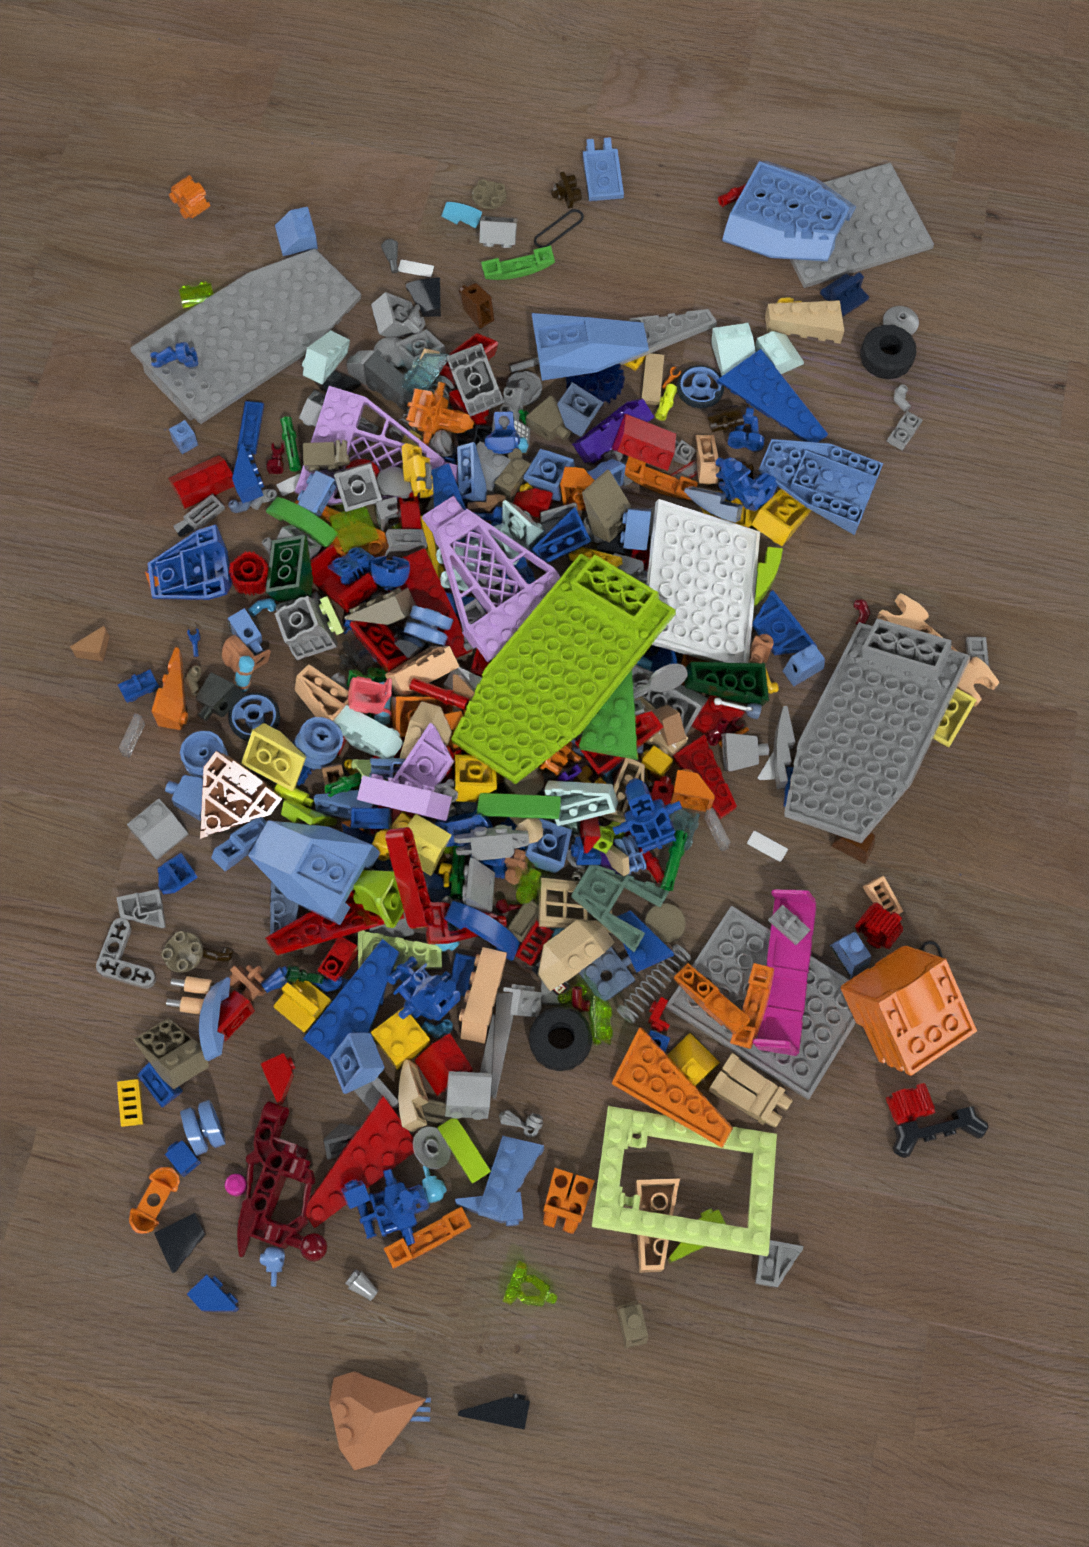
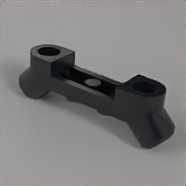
M971 1106L953 1112L952 1121L919 1129L916 1121L894 1127L897 1139L892 1149L898 1156L907 1158L910 1157L918 1140L923 1139L924 1142L936 1140L937 1135L944 1134V1137H949L957 1134L956 1130L960 1129L979 1139L985 1135L989 1127L988 1122L977 1117L975 1107Z

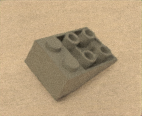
M607 469L582 492L592 534L610 542L626 527V524H623L624 512L628 513V508H631V505L610 470Z
M399 587L388 594H382L369 602H363L357 607L350 609V614L345 616V619L388 625L408 616L412 606H416L409 589L401 590Z
M170 1018L165 1019L133 1039L159 1076L173 1089L209 1067L208 1061L204 1058L201 1045Z

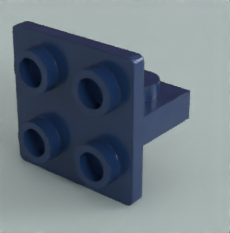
M860 272L854 276L845 274L820 291V294L826 301H840L842 317L869 300V296L861 288L864 276Z

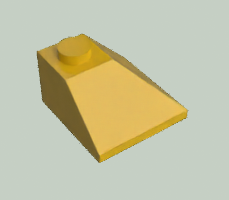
M455 755L454 790L458 792L456 801L475 802L479 799L480 793H491L496 790L495 770L472 755Z
M691 1033L667 1055L695 1086L720 1063Z

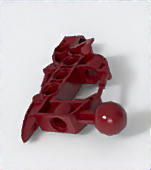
M270 1101L264 1105L261 1118L255 1130L253 1142L255 1150L247 1155L245 1159L248 1163L246 1200L242 1201L238 1220L237 1246L239 1257H244L251 1240L250 1237L284 1249L292 1246L300 1249L304 1259L311 1262L319 1261L327 1253L328 1245L325 1238L319 1233H311L305 1237L299 1235L308 1223L305 1215L311 1188L315 1183L314 1172L309 1169L311 1162L305 1160L309 1149L280 1139L283 1127L289 1116V1108ZM270 1129L271 1135L265 1140L264 1134ZM279 1157H281L282 1164L281 1166L276 1167L275 1162ZM262 1163L264 1165L254 1193L250 1198L254 1164ZM288 1177L305 1183L301 1216L285 1225L272 1220L271 1217ZM273 1178L274 1185L269 1189L267 1186L268 1181ZM263 1199H265L266 1206L263 1210H261L259 1206L260 1202Z

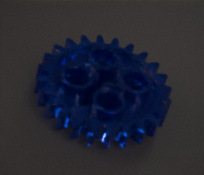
M615 364L595 373L582 374L585 377H581V375L565 377L566 389L573 382L602 402L606 401L610 404L611 398L616 400L617 395H621V389L624 388V370H621V364Z

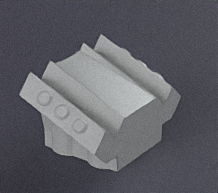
M482 343L446 357L470 417L504 403Z
M317 592L312 593L311 597H300L277 604L276 606L277 612L274 614L283 639L289 645L296 660L336 648L338 645L337 640L333 636L334 632L330 631L327 624V614L323 615L318 605L321 603V598Z

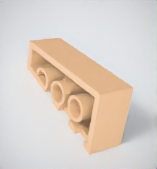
M680 1179L636 1180L634 1185L635 1195L640 1196L639 1210L673 1216ZM637 1235L639 1273L663 1271L669 1240Z

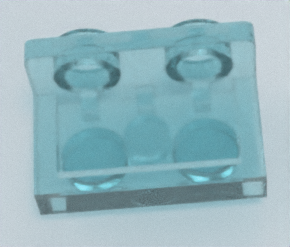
M679 809L670 814L669 818L673 823L675 831L681 830L688 834L684 845V850L687 851L693 844L692 838L694 831L698 828L700 814H690ZM673 841L665 844L664 846L669 848L670 846H672Z

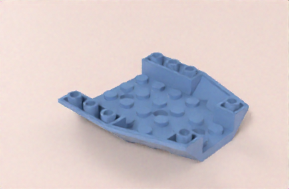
M759 161L729 215L722 241L769 258L828 261L835 248V239L845 220H850L856 206L814 176L769 161ZM762 193V194H764L765 196H763V197H758V196H756V195ZM792 204H795V205H797L798 207H796V208H790L789 206H791ZM825 215H827V216H830L831 218H830V219H823L822 217H824Z

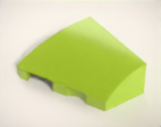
M284 800L281 815L293 823L304 821L309 825L318 824L319 826L326 827L336 825L337 819L293 801Z

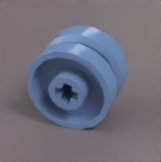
M413 605L409 615L411 618L420 621V623L407 622L404 632L445 646L448 636L437 629L450 630L453 619L437 611Z
M314 717L308 719L302 725L295 738L294 745L306 756L305 766L312 769H321V767L329 766L336 758L337 753L342 747L343 734L338 725L332 720L324 717Z
M199 731L191 734L184 740L180 749L181 760L190 776L203 778L204 765L215 751L227 756L229 755L223 741L217 734L210 731Z
M210 1100L199 1103L198 1111L200 1118L192 1107L180 1111L186 1137L197 1156L208 1151L206 1137H208L210 1144L214 1148L226 1144L221 1124Z

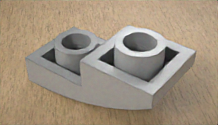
M907 411L888 437L887 442L903 451L923 420Z
M683 440L680 442L676 441L675 454L672 460L688 465L697 450Z

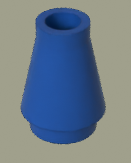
M286 965L277 968L267 979L261 982L267 993L283 987L286 983L291 984L285 980L288 969Z

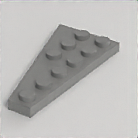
M709 309L687 311L686 314L682 315L671 313L666 317L654 315L630 318L629 321L644 323L649 351L618 364L623 365L717 326V321Z

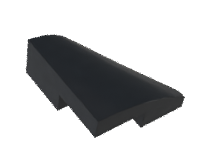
M440 277L420 279L406 284V290L412 295L415 305L418 304L420 306L419 311L423 317H441Z
M335 370L323 385L314 381L326 393L329 386L352 392L361 386L360 381Z
M476 425V428L463 433H456L452 458L458 461V446L472 442L476 446L479 442L484 443L486 436L492 433V427Z
M400 626L393 628L395 632L393 635L395 639L394 644L407 658L414 657L418 652L425 650L429 646L423 639L405 633V628Z
M196 1213L154 1233L172 1273L179 1270V1266L206 1236Z

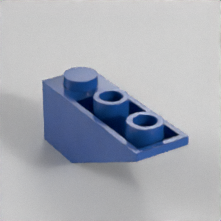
M243 443L240 444L232 480L242 503L264 496L261 489L264 487L261 477L256 476V474H259L256 464L251 462L254 458L250 449L246 450Z

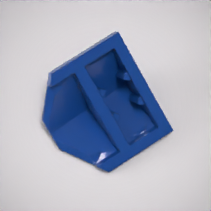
M182 853L157 869L159 873L158 887L163 894L175 893L198 878Z

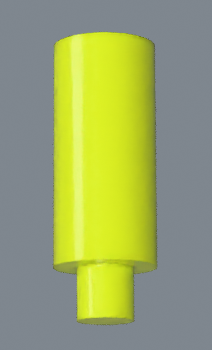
M277 784L274 789L279 796L286 800L293 801L302 806L312 807L314 804V800L309 798L308 793L297 788L292 792Z

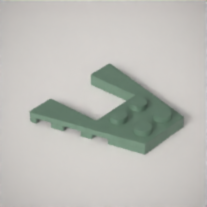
M589 865L571 897L629 949L635 952L645 933L610 914L611 909L624 888L658 907H661L669 891L656 887L655 883L648 881L644 883L634 880V877L629 875L625 877L615 874L616 871L598 865Z

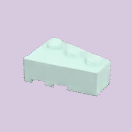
M330 330L307 347L306 357L302 363V367H304L303 376L323 385L348 354L350 340Z
M348 705L343 708L333 721L338 725L343 736L352 747L379 758L392 759L403 746L404 742L400 739L398 731L384 726L361 712L349 709Z
M548 780L545 787L546 796L561 797L560 817L555 819L557 826L613 813L618 805L612 784Z

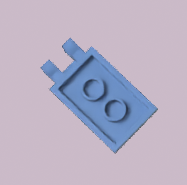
M604 138L603 150H595L594 139H587L586 151H583L582 156L589 201L624 198L618 150L612 149L611 138Z

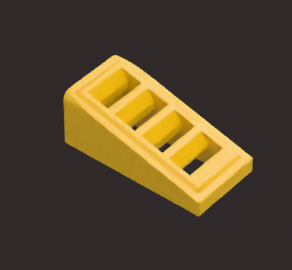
M135 1079L117 1082L121 1127L143 1125L141 1081ZM135 1087V1091L125 1092L126 1088ZM126 1097H136V1100L125 1101ZM136 1105L137 1109H125L126 1106ZM137 1114V1118L126 1119V1115Z

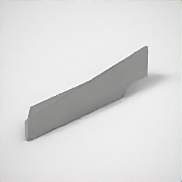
M497 993L496 1015H492L480 1073L492 1074L491 1096L493 1099L497 1097L514 1015L510 1014L513 993Z

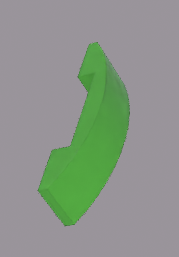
M547 246L535 249L532 255L499 262V258L483 261L481 264L485 279L506 280L541 271L555 263L552 248Z
M276 497L266 510V513L279 521L285 520L307 533L313 540L325 548L329 547L338 536L337 531L315 514L284 498Z

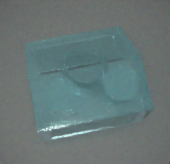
M425 353L421 360L417 357L411 366L414 370H408L404 376L406 381L402 387L414 394V389L428 390L448 361L446 357L450 355Z

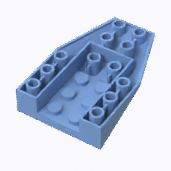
M532 313L542 381L595 373L649 351L644 323Z
M771 439L758 471L761 474L766 472L774 476L778 486L802 505L855 535L883 463L833 444Z
M268 820L248 856L287 899L341 925L350 908L345 902L364 868L371 871L380 851L367 842L330 827Z

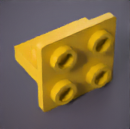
M297 979L296 983L292 985L286 983L282 987L284 994L273 1007L305 1033L330 1005L331 999L309 981L299 982V979Z

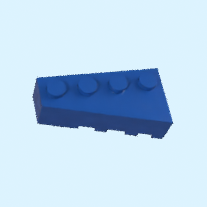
M449 463L432 469L434 508L454 496L465 511L466 507ZM464 536L457 542L465 543L466 536Z

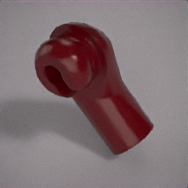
M863 599L855 600L853 607L855 610H859L860 613L856 625L859 622L866 624L870 616L868 604Z
M720 718L717 726L708 733L707 741L710 746H716L719 740L722 739L721 734L725 733L728 726L727 719Z

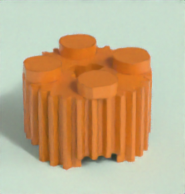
M190 175L172 186V192L169 194L172 202L177 203L180 207V213L185 219L188 217L194 218L211 206L204 198L206 191L199 182L194 183Z

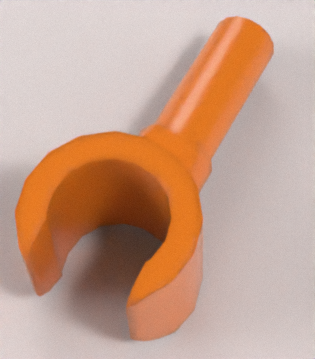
M677 367L671 368V375L662 385V388L664 390L666 389V386L674 380V378H679L680 374L682 373V371H680L678 375L673 374L674 370Z

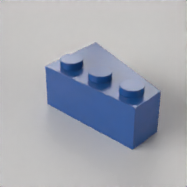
M574 507L529 551L548 564L586 546L592 541Z

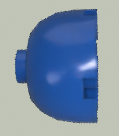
M381 556L371 561L373 580L385 590L392 591L402 586L409 577V561L404 558L393 556V560H386V556Z

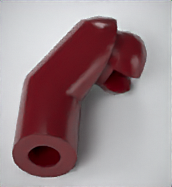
M572 987L573 1007L582 1013L583 1011L589 1012L591 1002L589 1000L584 1001L582 998V987Z

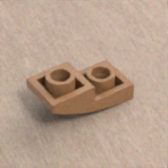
M500 494L487 495V502H468V510L492 514L496 506L502 507L506 497Z

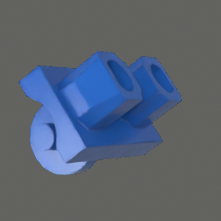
M151 670L137 676L135 674L131 675V679L118 684L126 703L133 702L147 693L150 694L159 688Z

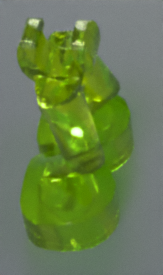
M518 1260L502 1302L512 1305L519 1297L521 1302L526 1305L542 1307L545 1302L555 1304L557 1295L549 1292L550 1285L536 1275H527V1264ZM524 1282L532 1283L540 1291L539 1296H526L521 1290V1284Z

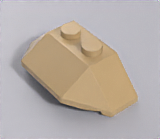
M426 702L420 703L410 719L399 759H406L429 723L435 725L445 745L448 746L452 730L440 706Z
M576 920L543 945L538 976L548 990L551 991L604 954L615 942L603 925Z

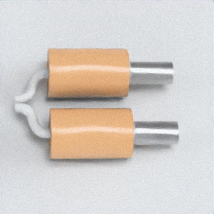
M187 976L185 980L172 978L171 985L184 987L185 992L207 995L213 985V980ZM182 997L181 1000L167 999L166 1006L179 1007L180 1012L200 1015L204 999Z

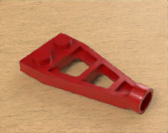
M431 902L434 923L430 927H425L427 944H449L477 937L478 935L466 927L454 932L449 931L444 917L450 904ZM483 912L506 928L505 916Z

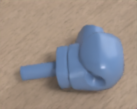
M268 1247L260 1255V1263L266 1266V1272H271L272 1287L276 1286L277 1272H282L285 1252L280 1247Z

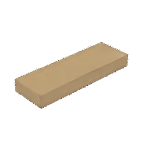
M651 353L646 355L642 398L646 404H660L664 355Z

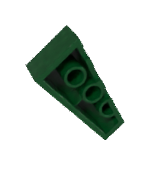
M691 662L685 667L688 674L684 681L686 689L744 704L757 703L761 704V707L769 701L765 663Z

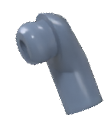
M231 500L228 507L231 512L239 513L247 511L252 501L242 503V501Z

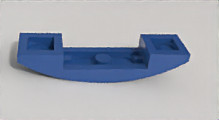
M455 901L450 903L444 917L446 921L459 929L466 927L496 946L495 950L506 952L508 960H514L520 943L507 928L475 908Z

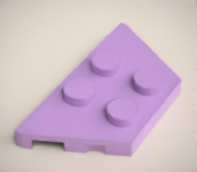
M429 723L394 776V779L400 780V784L405 785V781L418 784L417 788L422 789L423 785L435 788V785L441 783L454 763L434 724Z

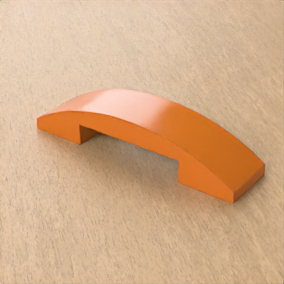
M628 456L624 475L632 481L660 494L692 500L685 493V488L689 486L697 487L698 482L683 476L677 479L646 467V462Z
M756 963L753 964L748 980L749 988L742 1011L750 1017L751 1021L737 1036L734 1033L732 1034L730 1044L748 1049L752 1048L753 1039L757 1037L767 1007L774 968Z
M460 1207L443 1216L438 1221L413 1233L414 1244L407 1246L405 1238H402L383 1249L394 1269L442 1245L472 1226L463 1208Z

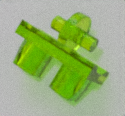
M206 281L200 282L198 286L191 287L186 285L179 289L183 308L198 305L214 295L211 283Z
M530 868L527 876L522 874L516 891L518 902L528 904L532 899H536L541 885L539 883L542 875L541 872Z

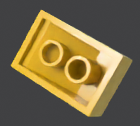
M780 489L760 509L751 525L772 539L773 542L783 546L812 510L802 505L783 489Z

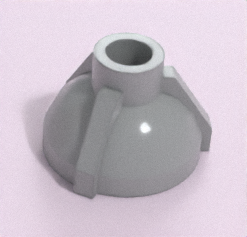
M445 430L436 431L428 446L442 457L451 456L454 450L453 441Z

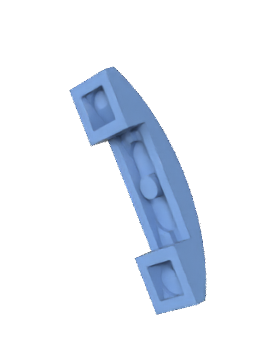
M229 977L214 984L208 991L202 1004L199 1019V1036L202 1052L207 1061L222 1054L224 1035L218 1033L217 1030L221 1001L229 997L231 980Z

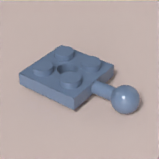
M612 947L579 972V975L601 1005L635 982L634 977L626 968L632 963L629 956L621 960ZM603 971H610L612 979L604 981L600 975Z

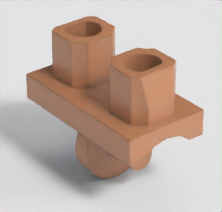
M761 634L759 637L755 636L750 650L751 658L749 663H762V661L767 663L774 645L770 635Z
M514 849L512 857L506 858L504 861L508 868L505 878L510 884H519L523 879V875L529 877L530 870L527 867L529 859L525 855V851Z
M248 965L245 969L242 966H233L230 969L232 972L229 977L231 978L230 986L238 989L243 983L247 988L241 995L250 1002L257 998V996H263L266 993L259 984L264 980L260 975L263 971L260 966L253 968L251 965Z

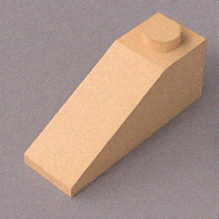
M696 435L699 483L706 485L718 484L716 474L719 472L720 467L716 466V459L719 457L714 435Z

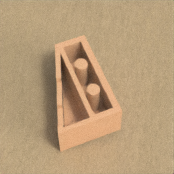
M430 646L391 670L385 676L387 679H392V690L395 695L407 697L414 693L413 690L409 689L411 680L414 677L430 683L459 668V665L450 646Z
M307 665L296 676L295 691L315 717H324L334 721L346 705L349 706V691L311 665Z

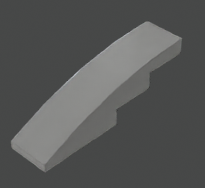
M783 706L780 712L774 739L773 758L777 789L785 788L788 782L786 767H789L792 762L789 750L795 744L787 706Z

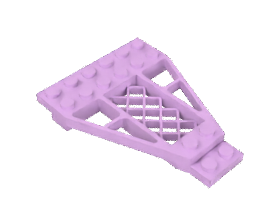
M328 387L311 443H335V441L340 440L342 444V440L348 441V455L351 447L356 453L350 457V462L356 458L361 459L360 456L370 452L374 459L372 462L377 464L381 472L382 468L378 462L387 457L392 464L390 467H398L403 464V460L394 464L390 457L399 451L402 455V445L405 444L385 437L388 425L392 424L421 447L422 456L430 458L431 470L448 464L441 456L366 397L335 387ZM365 405H368L386 420L381 435L357 429ZM364 440L367 449L358 453L354 445ZM366 440L376 442L377 444L370 447ZM382 446L386 454L376 458L372 450ZM385 446H389L395 449L388 452ZM449 463L458 485V465ZM304 465L295 493L298 495L302 490H306L308 486L306 482L311 474L309 470L305 471ZM320 470L321 473L335 479V472ZM336 487L327 505L343 504L342 499H335L338 487ZM381 495L382 500H386L393 497H396L397 499V496ZM431 495L430 497L421 498V499H431V498L433 497V495Z
M452 496L424 514L422 519L432 531L435 542L440 548L463 627L462 634L473 649L477 647L486 661L489 662L495 658L561 577L552 566L468 509L464 511L455 497ZM491 535L518 552L519 555L513 559H508ZM466 536L465 543L457 542L458 540ZM469 538H478V546L470 545ZM482 542L486 545L487 548L482 547ZM455 546L464 548L463 556L455 553ZM468 549L477 551V559L467 557ZM481 552L490 554V562L480 560ZM524 556L543 569L546 574L533 583L527 584L513 566V563ZM467 562L476 564L475 572L467 569ZM480 565L489 567L488 575L479 573ZM452 566L469 588L463 593L459 592ZM493 568L502 570L501 578L492 576ZM507 574L511 580L505 579V575ZM478 578L487 580V588L481 587L478 584ZM491 581L500 582V591L491 589ZM504 584L513 585V593L504 592ZM470 592L474 594L488 613L473 624L468 623L461 599ZM490 594L499 595L498 603H494L489 599ZM503 596L508 597L509 599L502 603Z

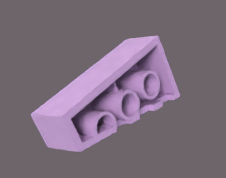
M371 774V777L362 776L357 800L446 821L452 797L434 792L435 788L423 785L422 789L417 788L418 784L405 781V785H402L398 779L388 777V781H384L383 776Z

